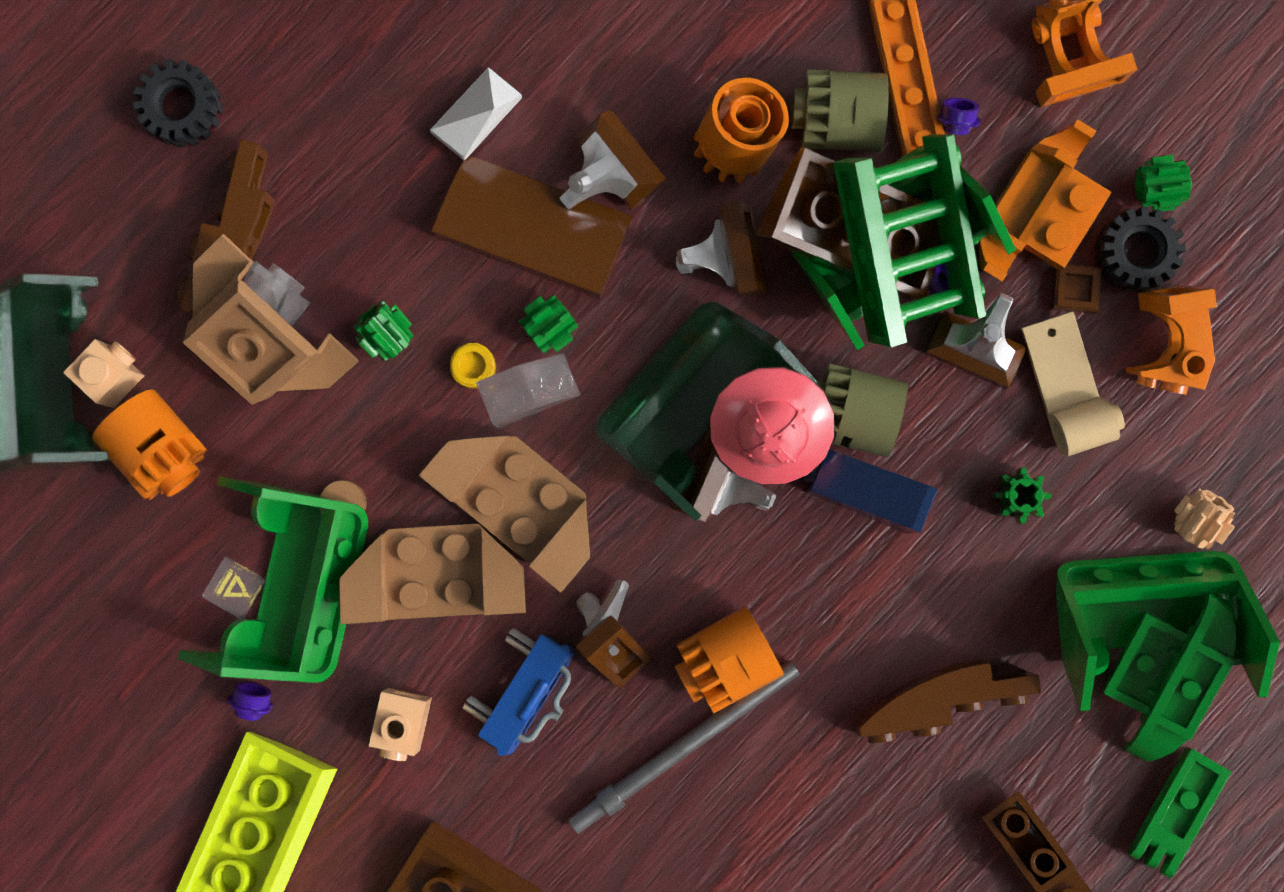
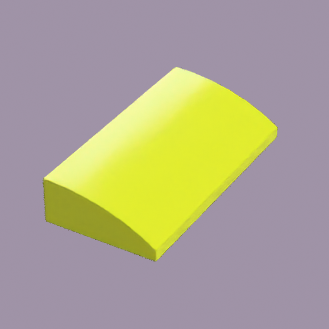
M246 732L176 892H284L337 768L253 732Z

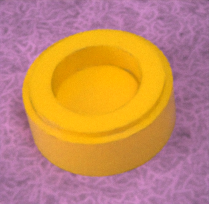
M467 343L460 346L453 353L450 360V370L452 376L459 384L466 388L478 389L486 386L493 379L496 372V361L492 353L485 346L478 343Z

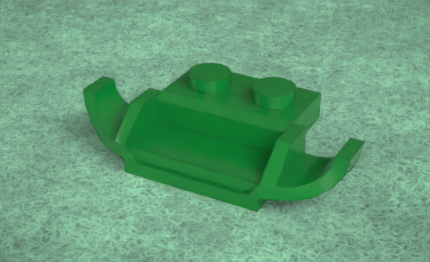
M1208 592L1204 599V607L1196 624H1191L1187 631L1144 611L1102 688L1103 694L1142 713L1139 718L1141 721L1139 728L1132 739L1125 743L1122 750L1146 762L1162 758L1174 752L1187 740L1191 741L1235 662L1236 628L1232 605L1229 601L1211 592Z

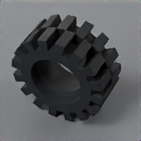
M172 59L164 60V68H161L157 63L152 65L150 69L154 74L148 77L143 73L139 80L144 85L142 88L135 86L133 93L139 98V101H133L134 110L140 114L137 116L140 123L163 143L168 145L173 143L176 147H185V142L190 143L192 146L200 144L198 137L201 135L208 139L212 135L208 131L210 126L212 125L217 128L220 123L216 114H222L223 106L218 102V99L222 98L220 92L215 88V84L200 68L195 65L192 67L187 61L179 60V65H177ZM184 88L191 91L194 97V107L191 113L185 118L178 120L166 117L162 106L165 96L174 89Z
M1140 207L1136 211L1134 209L1127 210L1110 221L1100 232L1102 237L1096 241L1095 249H1100V253L1095 256L1096 264H1103L1104 269H1102L1101 273L1103 278L1109 275L1112 278L1109 284L1115 288L1122 285L1124 286L1123 291L1130 293L1134 290H1138V293L1148 291L1171 279L1176 274L1175 270L1181 267L1184 261L1179 256L1186 252V244H1179L1178 239L1184 236L1182 230L1174 231L1172 228L1176 221L1172 217L1166 220L1163 219L1164 211L1159 209L1149 212V207ZM1143 234L1153 242L1155 257L1149 266H1135L1127 260L1124 254V243L1130 235Z

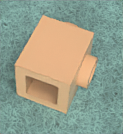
M96 339L63 372L96 404L115 408L144 377L132 364L136 360L134 356L116 341L110 345Z
M392 688L383 690L380 694L369 747L380 749L379 755L391 760L406 761L407 755L415 756L421 749L432 697Z

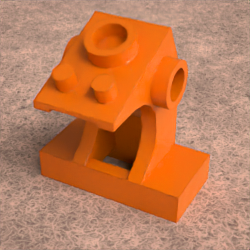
M1049 0L1050 2L1035 6L1037 17L1032 19L1033 35L1038 44L1043 43L1054 76L1047 78L1035 91L1041 108L1124 83L1138 70L1132 53L1110 59L1101 50L1094 28L1101 25L1102 17L1098 5L1102 0ZM1076 34L1083 57L1068 61L1060 38Z
M1179 285L1139 292L1140 310L1148 311L1165 323L1168 331V346L1156 361L1127 367L1126 372L1138 375L1136 384L1155 388L1157 380H1161L1159 389L1187 395L1188 387L1205 390L1215 362L1209 308L1217 307L1215 289ZM1178 353L1177 356L1171 361L1172 356Z

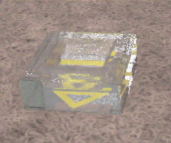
M224 557L201 597L235 617L243 619L266 579L231 558Z

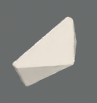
M488 67L430 129V133L465 161L522 99V94Z

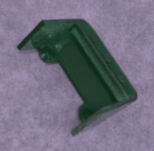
M23 273L0 285V472L82 467L107 461V452H93L94 441L92 440V433L86 430L82 422H74L72 382L63 373L71 365L69 335L77 331L79 324L85 322L87 315L86 302L84 298H81V293L97 287V277Z
M708 302L698 307L602 413L596 424V434L662 495L696 522L702 515L681 496L682 492L691 485L696 471L694 462L686 454L711 427L710 415L719 393L735 377L756 368L784 367L806 375L816 385L819 383L780 339L722 304Z

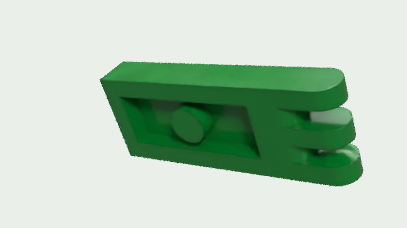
M1185 747L1128 849V855L1138 860L1149 845L1150 849L1144 858V864L1155 869L1163 856L1166 855L1160 867V874L1169 879L1172 878L1232 772L1194 749Z

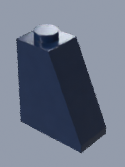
M830 449L825 459L808 475L804 476L803 479L810 482L806 493L906 534L921 533L938 491L937 488Z

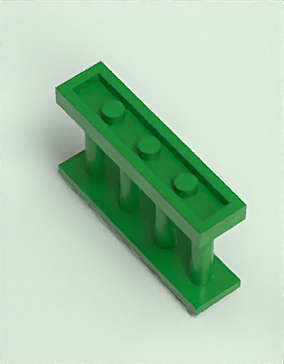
M929 134L922 136L925 154L878 168L873 166L872 158H846L833 162L868 342L887 347L906 343L904 327L907 322L952 307L956 315L977 319L986 316L984 306L985 288L979 278L960 172L961 153L955 143L954 134ZM924 173L929 174L933 200L887 214L882 213L878 194L880 186ZM937 218L941 245L897 259H891L887 240L889 232ZM945 263L949 283L948 290L904 304L899 303L896 287L898 277Z

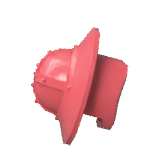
M784 367L756 368L735 377L719 393L710 415L711 441L721 461L738 476L759 484H786L808 475L825 459L834 439V412L824 391L806 375Z

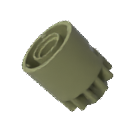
M807 69L804 88L793 89L791 104V129L802 130V148L881 152L888 116L889 91L887 74Z
M829 363L823 380L813 378L812 381L824 391L834 412V439L831 444L888 458L894 448L901 426L907 398V382Z

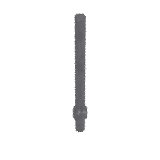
M788 660L780 666L784 673L782 677L716 712L614 786L609 783L596 792L597 798L568 818L576 833L579 834L607 813L609 816L615 814L626 806L624 801L798 677L800 673L793 663Z

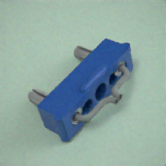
M511 629L508 632L532 648L529 649L511 636H506L505 641L527 655L522 666L494 710L473 696H470L466 700L468 703H464L463 706L465 711L485 723L478 736L497 748L499 756L514 753L520 742L529 743L533 741L549 719L557 721L564 710L559 706V701L571 682V674L567 666L575 655L574 646L563 645L545 634H541L535 642L516 629ZM563 674L564 681L552 701L555 712L544 714L532 733L524 736Z

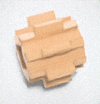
M1199 489L1193 497L1185 494L1174 510L1178 514L1174 523L1175 531L1183 539L1202 549L1204 547L1207 549L1211 548L1215 541L1223 544L1235 528L1231 524L1232 517L1235 515L1233 506L1229 505L1221 496L1207 489L1204 491Z

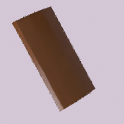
M800 148L782 177L756 235L855 277L833 166L835 161L807 148ZM889 185L880 186L878 191L883 214L924 202ZM937 218L889 232L887 240L891 259H897L941 245ZM937 265L898 277L896 282L898 295L913 300L926 297Z
M469 155L461 163L431 231L438 239L601 300L633 217L588 199L581 201L568 210L560 200V197L566 191Z
M434 820L423 834L388 892H544Z

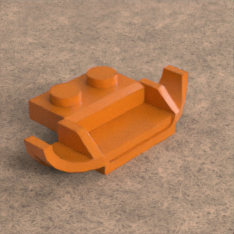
M1077 119L1064 129L1044 138L1026 153L995 203L1016 250L1008 255L989 234L986 235L978 243L979 264L983 271L1003 282L1012 262L1023 248L1060 271L1066 267L1112 193L1073 169L1078 162L1077 158L1096 133L1095 129Z

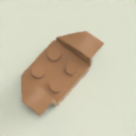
M222 234L193 263V316L188 322L183 343L251 405L271 397L277 391L330 388L359 360L330 333L314 347L241 280L254 262L228 237Z
M517 436L448 441L419 475L450 502L456 503L530 564L529 567L560 593L590 558L586 493Z
M481 524L388 529L340 577L341 624L461 615L526 613L524 567L491 537Z

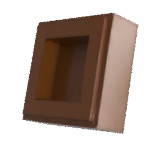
M1066 265L1061 271L1053 267L1050 310L1089 314L1099 312L1102 267Z

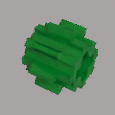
M1173 154L1151 157V161H1145V165L1136 168L1134 186L1136 198L1141 203V207L1152 206V212L1156 209L1170 211L1175 210V207L1181 206V202L1190 199L1192 181L1189 166L1185 164L1184 160L1174 161Z
M554 294L545 301L541 296H538L523 308L527 315L518 322L543 354L552 347L558 352L573 340L570 333L578 328V325Z
M384 301L370 306L369 309L358 317L357 322L353 325L354 330L358 333L355 337L358 344L371 358L378 355L382 361L396 357L398 353L409 345L408 343L414 336L408 329L412 323L396 304L389 307Z
M1026 467L1017 468L1016 476H1013V478L1006 474L998 477L1002 488L1000 492L992 493L991 498L1000 499L1002 505L998 513L1000 517L1013 513L1017 524H1025L1030 513L1037 518L1044 516L1043 507L1040 505L1043 500L1052 498V495L1047 492L1043 493L1041 487L1045 478L1043 475L1030 479ZM1026 487L1028 492L1024 498L1028 503L1016 505L1014 500L1018 497V494L1014 489Z

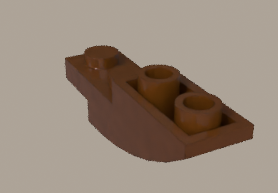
M240 139L238 151L232 152L228 162L227 174L231 180L227 195L223 194L217 207V219L220 221V225L218 227L201 223L199 234H194L191 239L189 259L192 260L189 276L183 278L178 292V301L182 304L180 311L190 316H193V263L222 234L228 237L242 252L252 259L269 223L275 200L266 191L260 190L268 153L258 143Z
M984 660L956 664L933 671L908 682L873 705L854 723L855 732L860 737H868L869 743L896 740L895 733L913 730L914 737L937 735L941 733L940 726L953 725L950 706L955 705L956 712H970L983 709V701L1000 699L1002 706L1028 703V695L1041 693L1039 675L1026 671L992 676L991 665Z
M1019 791L982 817V820L1032 892H1092L1076 871V866Z

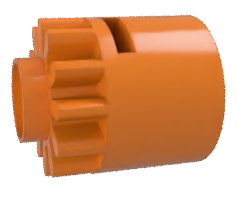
M738 78L724 84L717 91L694 135V140L699 143L694 156L707 159L703 171L709 173L716 167L720 170L718 175L720 182H725L729 174L734 175L737 183H742L747 174L757 176L783 138L788 127V109L781 95L769 84L754 78Z
M153 389L135 395L116 408L100 423L92 436V440L143 499L148 498L149 500L153 499L158 493H165L167 497H171L187 487L199 475L200 470L195 464L204 459L203 454L207 451L190 429Z
M747 606L738 609L676 644L684 659L683 662L674 666L693 702L695 703L705 697L713 713L735 703L784 675L772 649Z

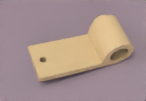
M1074 311L1020 328L1055 443L1062 455L1068 457L1119 440L1120 430L1125 427L1123 414L1116 403L1110 404L1104 397H1099Z

